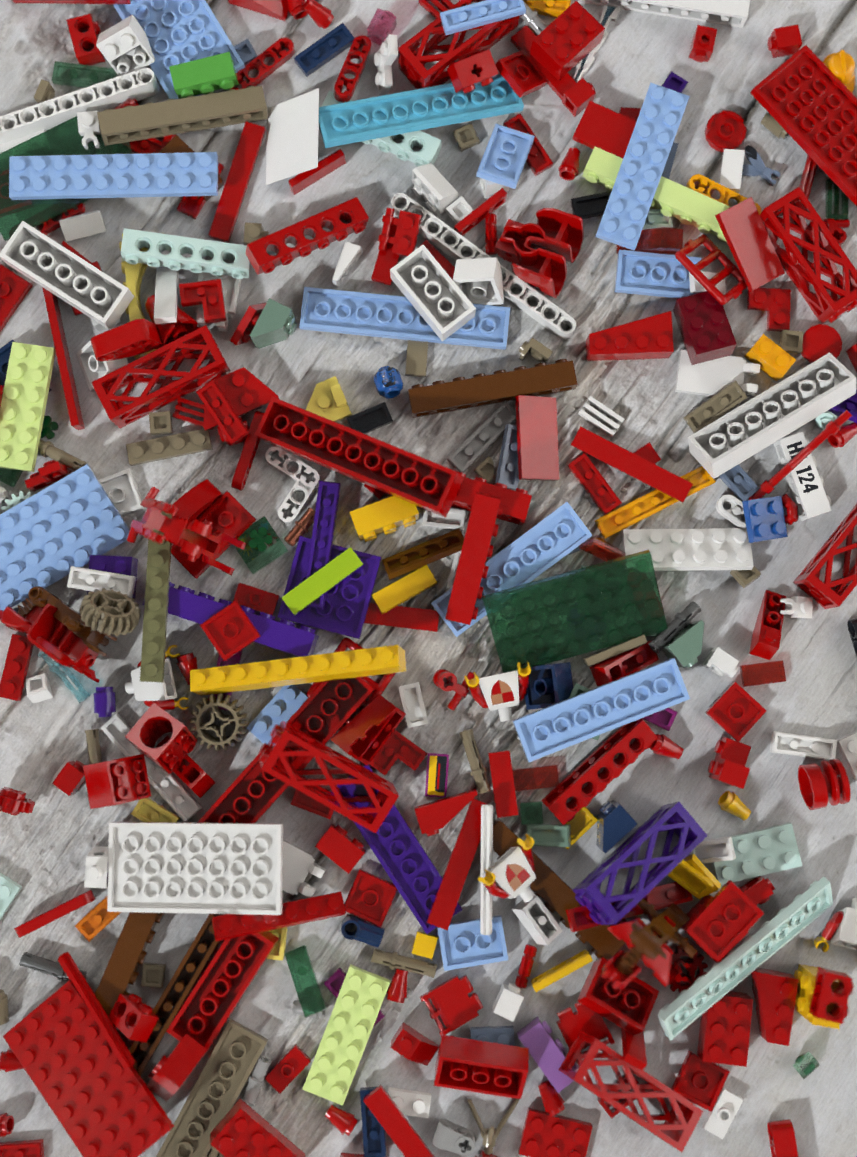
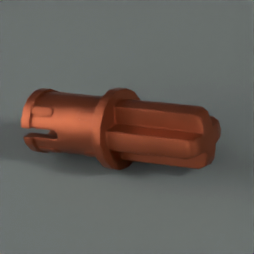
M309 507L300 520L295 521L296 525L285 537L284 540L290 546H295L299 541V537L303 536L305 532H309L308 529L313 524L315 511Z

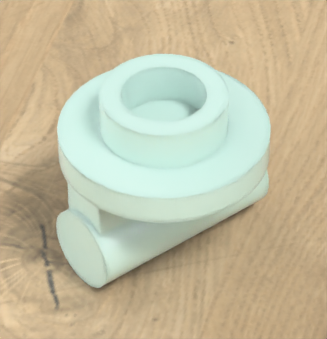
M826 411L816 417L815 422L819 428L824 430L831 420L834 421L839 416Z

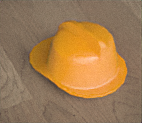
M844 50L825 57L823 63L852 93L855 88V61L853 57L845 53Z

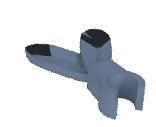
M747 145L745 147V155L751 165L743 164L742 176H761L770 185H775L776 180H773L771 176H776L778 179L781 176L780 172L768 167L765 168V164L756 149Z

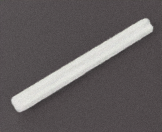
M490 804L481 806L482 878H484L482 875L485 872L484 869L487 870L493 864V806ZM481 882L480 933L482 935H491L492 895L489 894Z

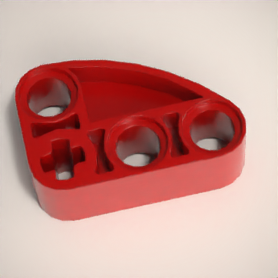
M147 319L133 320L91 338V344L97 361L128 358L162 346L156 324Z
M206 479L186 492L172 506L178 508L176 515L193 522L194 519L198 520L223 493Z

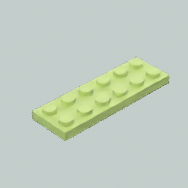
M12 342L0 407V467L29 472L35 471L56 354L55 348Z
M350 964L302 1090L343 1106L389 987V979Z

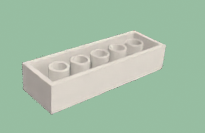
M24 221L21 222L0 252V258L7 265L109 330L113 329L134 298L129 288Z

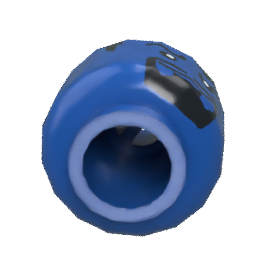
M384 366L374 375V383L380 396L391 399L400 394L403 389V382L396 368Z

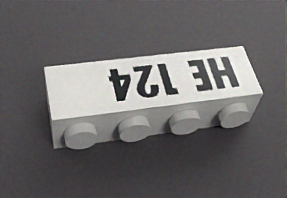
M803 432L782 438L773 443L782 468L810 443ZM811 453L786 476L794 502L798 505L801 521L832 511L831 499L825 493L823 488L825 486L824 480L818 474L816 469L817 461Z

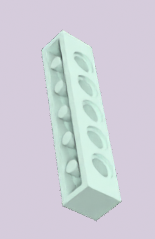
M329 90L321 107L343 102L337 101L334 98V92ZM420 130L361 141L365 144L371 143L385 153L391 152L403 161L409 160L415 163L417 167L429 163L434 165L441 150L440 139ZM397 138H400V139L403 140V141L400 142V143L394 142V140L397 139ZM413 147H420L421 150H420V151H414V150H412V148H413Z
M126 228L123 230L121 256L122 261H126L129 264L136 265L141 263L155 268L163 266L172 270L185 269L193 273L207 272L214 276L229 275L236 279L249 278L250 261L245 254L247 245ZM144 247L149 249L146 252L140 251V249ZM162 251H170L167 255L161 254ZM185 253H189L192 256L185 258L182 255ZM206 256H210V257H212L213 259L207 261V260H204L203 258L206 257ZM226 259H231V260H233L234 262L228 264V263H225L224 261H225Z

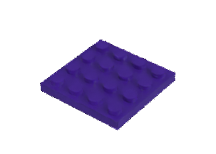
M299 537L284 595L306 580L311 546L310 538ZM333 545L331 561L348 548ZM353 550L364 565L326 592L324 609L305 607L294 615L282 599L278 618L360 639L382 558Z

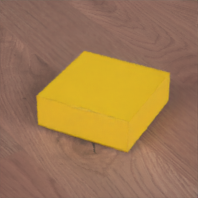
M417 931L411 954L432 959L438 936Z

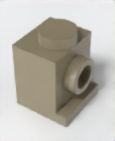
M245 222L244 245L269 235L268 231H264L262 223Z

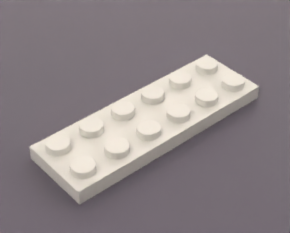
M747 528L623 529L622 532L625 571L752 570L754 567Z

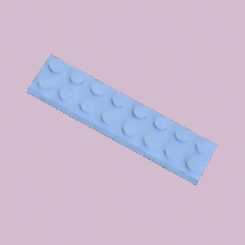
M650 83L595 237L635 250L690 96Z
M566 502L485 562V566H489L486 579H481L480 586L484 587L481 599H476L475 607H479L476 620L472 619L470 625L445 619L452 588L431 604L454 635L458 637L593 535L570 504Z
M671 658L515 719L513 724L527 761L532 762L689 700L690 697L676 660Z

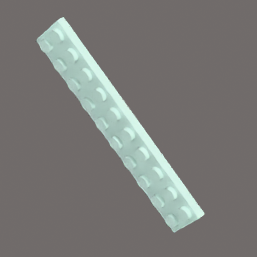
M825 877L819 881H814L809 889L803 894L797 895L788 907L780 909L776 917L771 921H766L754 935H749L741 946L732 949L723 961L715 963L706 975L698 977L694 985L688 990L680 992L676 1000L671 1004L663 1006L658 1017L664 1034L671 1041L830 908L833 905L830 881Z

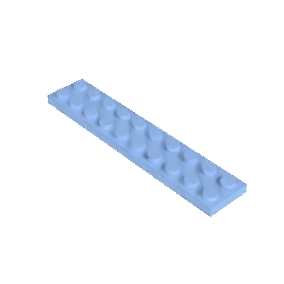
M217 152L10 156L9 197L12 200L218 196Z
M304 287L299 327L302 330L506 350L510 307L473 304L476 308L475 317L442 342L406 297Z

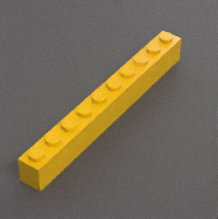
M399 645L195 669L190 670V691L203 696L406 672L405 650Z

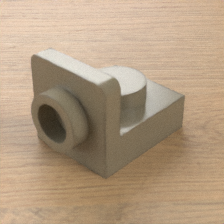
M532 337L529 343L525 341L519 349L521 353L519 359L523 361L527 354L531 352V356L535 360L547 363L553 351Z

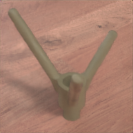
M471 1099L467 1100L480 1129L485 1154L490 1155L493 1153L496 1139L515 1109L519 1099L513 1101L496 1129L493 1126L484 1128Z

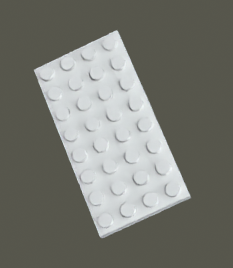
M109 823L107 912L282 914L283 824Z

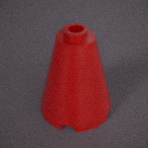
M155 295L149 296L145 304V308L153 323H155ZM177 307V322L156 324L162 346L199 329L196 320Z

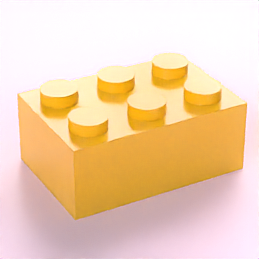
M395 496L350 511L360 541L365 540V542L376 539V535L383 532L385 535L397 531L396 528L402 525L405 528L416 524V520H419V512L416 505Z
M798 964V970H795L794 976L799 979L794 1009L812 1025L840 1029L839 1023L816 1018L809 1012L818 967ZM839 980L833 981L832 989L838 987ZM834 1002L828 1004L827 1012L833 1010Z

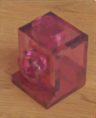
M378 8L367 28L368 38L381 46L388 35H392L396 28V16L388 10L383 11Z

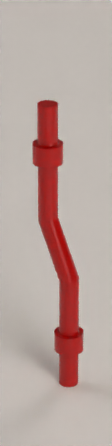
M845 410L837 419L831 420L818 436L771 479L765 480L760 485L761 488L748 499H760L765 494L769 495L775 489V485L830 435H835L840 430L839 427L851 418L852 415Z

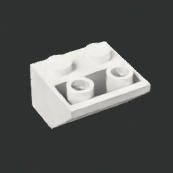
M133 14L99 34L96 46L118 76L142 69L155 62L146 33Z
M432 163L415 167L412 170L413 192L417 197H422L427 202L426 206L432 213L436 212L440 217L446 212V208L458 199V192Z

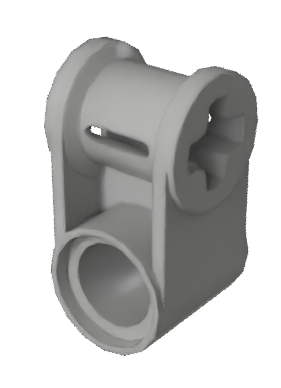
M440 1119L432 1144L442 1150H448L467 1157L473 1154L475 1150V1134L470 1129L456 1125L449 1120ZM465 1140H468V1141H469V1142L466 1143V1145H463V1144H462V1143L465 1142Z

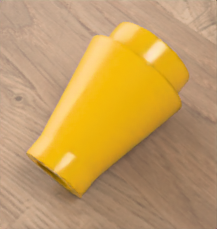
M726 791L720 796L718 805L721 806V810L737 816L743 821L750 816L751 810L745 806L734 792Z

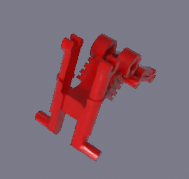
M152 486L140 504L147 508L141 522L133 519L127 541L135 543L138 533L159 544H162L164 539L181 547L180 551L189 554L188 560L195 563L196 559H199L201 555L203 562L232 576L235 569L216 561L215 558L223 541L242 550L245 549L247 543L218 530L211 533L213 523L208 520L202 523L194 519L191 522L176 515L177 507L155 500L160 490ZM163 511L165 513L171 514L172 517H166L162 515L161 512ZM153 529L164 533L163 536L154 532Z

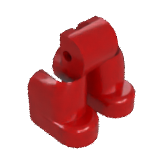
M554 208L538 210L536 212L537 224H522L508 219L504 231L495 245L494 250L496 254L502 259L511 262L512 272L521 280L540 288L542 294L557 298L563 288L567 275L566 261L573 263L578 257L583 244V219ZM531 244H534L552 250L554 252H550L541 248L535 250L530 246Z

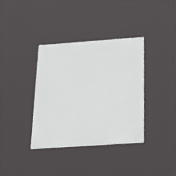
M319 88L267 108L266 185L318 167Z

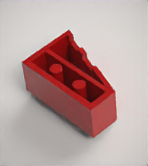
M379 694L330 740L345 753L368 766L406 714Z
M757 968L751 973L760 1035L769 1043L789 1046L799 979L791 973Z
M186 1033L168 1057L164 1055L148 1075L150 1081L147 1087L167 1102L182 1086L207 1049Z

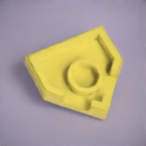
M336 376L316 384L306 407L307 411L334 422L352 416Z

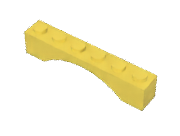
M122 241L119 242L120 252H121ZM146 247L140 249L142 252L149 250ZM123 261L121 262V268L126 276V281L123 282V285L129 288L134 295L133 300L126 308V314H129L130 322L136 319H145L140 302V287L148 265L141 263L133 265ZM152 350V351H149V352H146V353H143V354H140V355H136V356H133V357L137 360V359H139V358H141V357H143V356H145V355H147V354H149V353H151V352H153V351H155V350Z

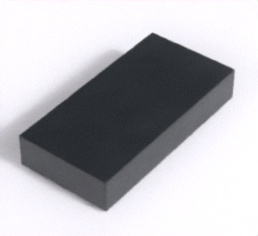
M611 191L572 198L570 203L573 215L579 216L582 219L602 216Z
M385 402L347 417L350 428L363 434L393 422Z

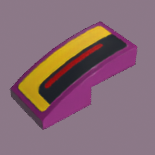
M428 753L425 796L446 798L449 754Z

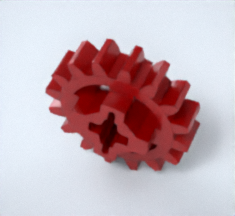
M4 787L0 790V811L17 816L20 812L32 813L35 801L25 798L26 793L9 787Z
M676 946V951L673 952L671 959L674 962L673 966L680 973L668 984L673 992L677 988L679 993L683 990H688L694 985L698 977L707 974L703 969L707 968L708 965L702 962L704 957L701 954L697 955L698 951L690 958L684 950ZM689 956L687 959H681L680 957ZM680 963L682 966H685L688 977L682 972ZM680 981H686V982H688V983H686V984H680L679 982H680Z

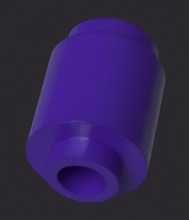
M96 687V693H94V713H98V717H112V712H116V692H113V687Z

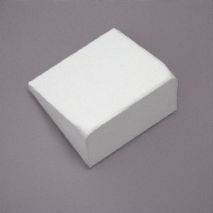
M47 673L26 679L27 697L32 703L53 698Z

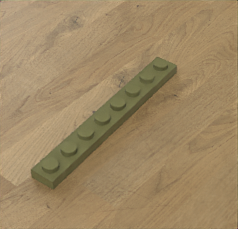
M163 511L161 512V514L166 517H172L171 514L165 513ZM153 529L154 532L163 536L164 533ZM148 539L140 682L164 683L172 543L164 539L162 544Z

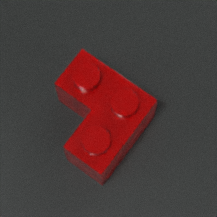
M725 737L718 740L715 746V759L710 762L708 767L709 778L744 789L750 768L745 767L751 746Z

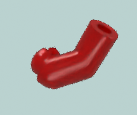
M785 493L781 497L782 504L787 509L785 523L792 525L799 519L798 505Z

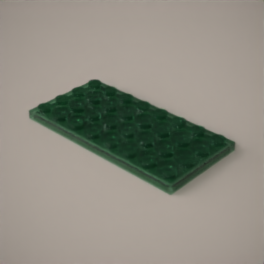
M649 550L482 596L503 673L518 670V662H520L521 668H526L527 662L530 663V667L545 665L617 645L643 634L646 637L668 629Z

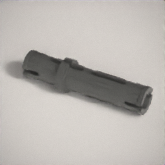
M693 601L690 602L648 644L655 653H659L683 628H687L690 625V621L701 612L700 606Z
M24 952V955H22L19 963L20 966L52 975L60 981H69L60 963L32 955L28 952ZM80 970L84 978H86L87 972Z

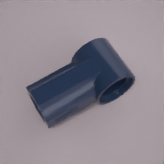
M353 915L346 916L343 919L341 932L346 939H355L377 948L381 944L385 931L384 928L359 920ZM348 923H354L357 928L355 931L349 932L345 929V926Z

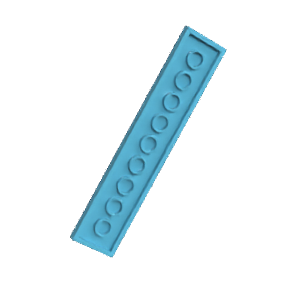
M498 74L493 78V83L484 87L481 84L476 85L475 90L466 94L463 91L456 93L453 84L449 83L319 107V130L325 148L520 112L523 111L524 104L505 78Z

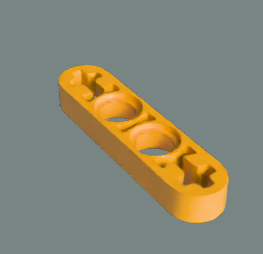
M700 174L692 176L686 184V187L712 198L710 190H717L720 197L714 200L728 206L729 199H735L737 204L748 199ZM696 181L699 182V184H698L699 188H698V189L694 188V187H695V184H694V183H695ZM708 186L709 188L703 193L704 188ZM754 202L760 215L762 212L761 207L759 204Z

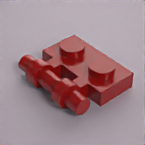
M387 207L386 214L382 218L384 223L381 235L379 234L378 241H380L378 250L386 251L387 245L390 243L393 244L392 253L408 256L415 251L422 215L400 210L399 219L393 218L395 209ZM392 224L397 225L395 238L389 237Z

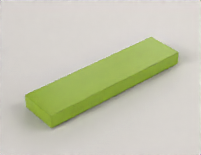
M350 547L281 598L291 612L296 615L364 564Z

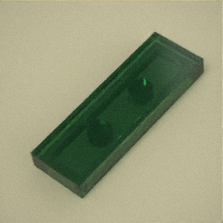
M55 61L52 82L58 85L86 88L115 78L117 73L113 68Z
M304 945L285 953L304 1017L307 1018L326 1010L327 1008L306 946Z

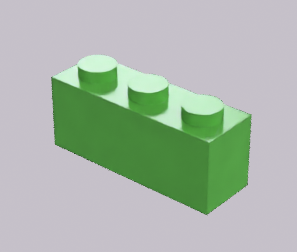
M230 52L169 66L174 90L179 99L207 94L219 89H231L239 85Z

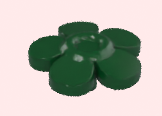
M44 416L40 438L46 436L48 439H52L55 437L53 431L58 430L59 425L55 421L52 422L50 416Z
M261 527L258 532L256 530L249 532V537L253 539L248 544L251 548H256L258 545L259 551H265L267 549L266 544H271L273 538L271 535H266V528Z

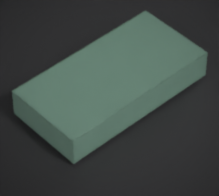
M527 824V834L534 839L533 846L571 847V826L569 824Z

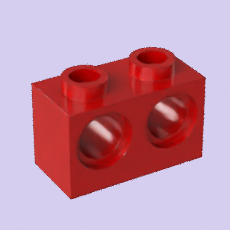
M91 14L67 19L75 55L81 67L105 62L103 54L96 46L98 34L101 33L98 21H94Z
M818 967L809 1012L816 1018L843 1024L844 1018L848 1016L849 1012L847 1003L849 995L853 993L854 989L853 978L842 972ZM839 980L838 987L832 989L833 981ZM834 1002L833 1010L827 1012L828 1004Z
M132 993L129 996L120 994L108 1016L109 1019L128 1039L147 1043L159 1017L152 1012V1007L141 1002L142 998Z

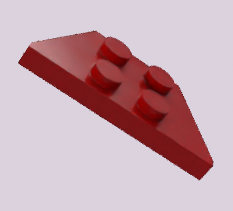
M244 367L215 379L238 416L269 404L272 397L279 399L275 392ZM204 405L203 428L206 431L218 426V424Z

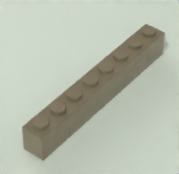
M249 86L245 89H230L226 92H211L201 96H188L176 100L168 99L157 103L148 102L139 106H125L120 109H105L97 112L105 146L245 123V121L254 122L268 119L267 105L262 86Z

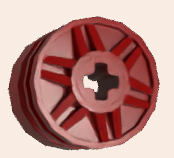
M830 759L829 762L822 761L820 767L816 763L804 764L798 767V783L801 795L810 810L826 808L828 802L836 806L839 803L846 804L850 801L849 779L839 759Z

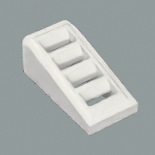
M347 241L344 244L332 278L334 287H339L361 256V246Z

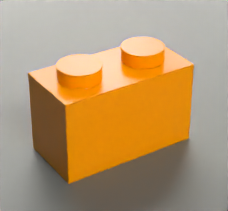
M764 334L744 356L752 363L760 364V369L776 382L785 375L796 361L794 357Z

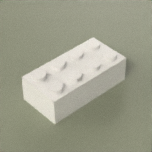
M421 245L390 269L391 280L442 342L475 317L476 308L424 245Z

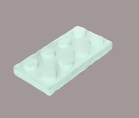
M792 823L731 836L736 858L734 860L712 862L715 877L721 885L726 884L729 880L737 882L802 866Z

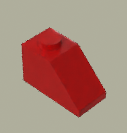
M402 1022L391 1040V1048L410 1061L428 1066L439 1048V1045Z

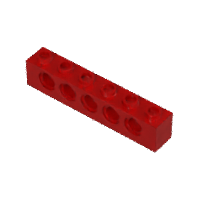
M355 197L247 244L245 254L257 275L263 272L267 274L279 265L283 264L285 266L290 264L297 257H306L313 250L318 248L320 250L324 249L331 242L336 240L339 242L354 232L355 234L362 232L366 228L369 217L359 199ZM341 220H346L348 224L341 222ZM323 228H328L331 231H325ZM308 235L311 236L313 239H307L304 236ZM287 243H291V244H293L295 247H292V248H291V247H288L286 244H287ZM272 251L275 252L277 255L272 256L269 255L267 252Z
M638 719L621 726L541 801L565 825L573 820L576 813L583 807L588 806L598 793L604 791L614 778L619 777L629 764L634 763L645 749L650 748L658 737L643 719ZM635 738L634 742L629 745L630 741ZM619 753V756L614 759V756ZM604 767L603 771L598 774L599 769ZM588 782L587 786L582 788L583 784ZM572 797V800L566 803L567 799Z

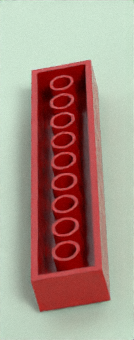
M275 397L271 398L255 433L257 437L269 444L445 518L464 480L457 471Z
M363 677L323 681L286 723L326 745L376 688ZM301 746L285 748V750H307ZM257 755L197 823H256L289 785L263 771L260 768V755ZM288 756L295 769H305L314 758V756Z

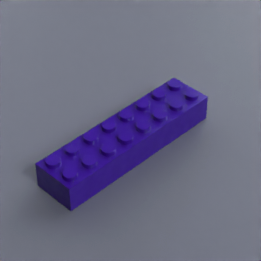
M169 582V614L202 624L232 603L224 599H219V602L214 601L215 597L202 592L195 595V590L181 585L176 589L174 588L175 584ZM240 605L261 635L254 642L300 657L313 655L319 637L314 634V629L301 625L300 629L295 628V623L281 618L280 622L274 621L275 617L263 612L256 615L254 614L255 610Z

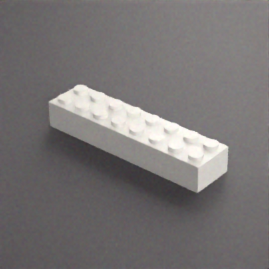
M829 352L689 436L690 453L715 479L856 394V376Z

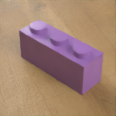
M537 1017L517 1032L518 1038L525 1048H529L530 1055L559 1093L574 1081L558 1070L566 1057L563 1052L566 1049L558 1038L554 1040L550 1033L553 1031L545 1020L541 1022ZM576 1062L571 1069L575 1073L576 1069L579 1068Z

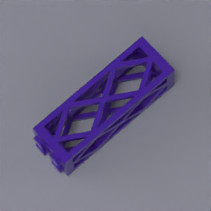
M679 801L663 805L573 889L576 894L575 898L582 906L588 908L591 912L589 915L595 923H600L601 925L616 924L708 835ZM668 831L661 857L651 859L658 832ZM675 832L680 838L679 843L669 852ZM650 837L645 859L637 861L642 843ZM633 853L631 862L622 863ZM651 863H657V864L648 872L649 865H650ZM643 865L639 881L630 889L636 866ZM629 867L623 893L611 896L618 869ZM610 874L605 895H603L600 891L601 884ZM617 901L613 906L610 904V902Z

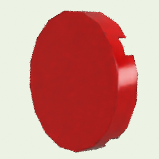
M725 110L717 114L715 113L706 124V141L712 148L720 152H724V149L739 148L747 132L746 126L743 123L744 120L733 111Z
M825 324L811 326L804 332L801 352L804 359L813 363L829 352L835 358L839 357L842 351V339L835 328Z

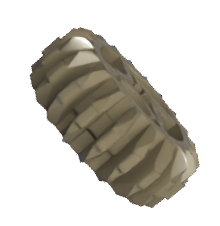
M103 588L101 591L95 589L94 592H88L84 596L79 615H81V620L85 622V626L91 627L92 631L97 630L100 634L106 633L108 636L114 634L118 637L119 634L126 635L127 633H132L133 629H136L140 620L141 609H139V604L135 602V599L129 598L128 594Z
M219 693L216 700L215 695L211 694L209 700L206 697L202 698L203 704L197 703L195 705L197 710H192L191 712L196 718H191L189 722L196 725L191 727L190 731L198 732L195 738H202L199 743L201 746L207 742L208 750L213 745H215V751H219L221 745L224 751L228 750L229 745L235 747L236 741L240 742L243 739L240 734L245 735L247 732L243 727L247 726L248 722L242 720L247 717V713H240L244 706L241 705L237 708L235 705L238 703V699L230 702L231 695H227L225 700H223V694ZM218 706L228 709L232 714H224ZM211 707L212 718L203 723V714L206 709ZM217 718L225 721L221 726L213 723ZM235 722L233 734L226 737V725ZM206 730L215 731L217 737L220 738L211 736Z

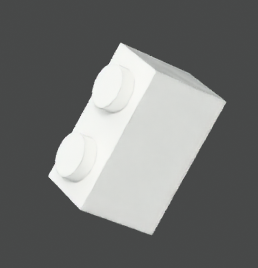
M534 896L527 903L521 900L512 909L537 944L549 945L563 932L538 896Z

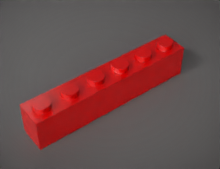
M475 492L445 617L447 620L468 625L471 624L472 619L476 620L479 607H475L476 599H481L484 587L480 586L482 578L486 579L489 566H485L487 557L491 558L494 545H490L492 537H496L499 527L498 524H495L497 516L502 515L504 504L500 503L501 497Z

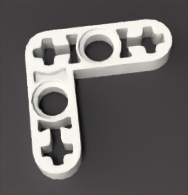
M273 446L266 451L265 458L267 462L296 481L278 510V516L284 523H292L298 518L319 485L320 476L312 467L283 449ZM279 452V457L285 460L282 468L280 467L282 463L279 460L271 461V453L276 454ZM291 462H296L299 465L298 471L295 473H290L287 470V466ZM303 467L306 468L304 473L307 475L314 474L315 482L310 481L309 484L306 483L307 479L303 475H301L300 479L297 478L302 473ZM298 490L305 493L304 500L300 502L295 501L293 498L294 493ZM291 500L292 503L299 506V508L296 509L295 507H293V509L291 510L293 516H288L285 519L283 511H288L292 505L288 502Z

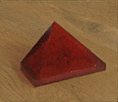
M597 534L579 545V549L609 563L625 557L626 554Z

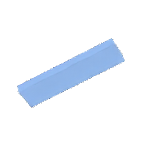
M484 0L440 12V18L445 35H450L526 14V8L523 0Z

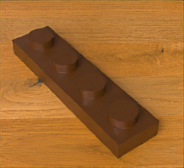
M460 528L383 559L382 562L389 580L461 551L464 537Z

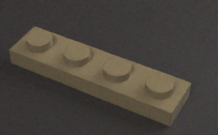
M204 429L126 444L129 465L131 466L213 450L210 431H205Z

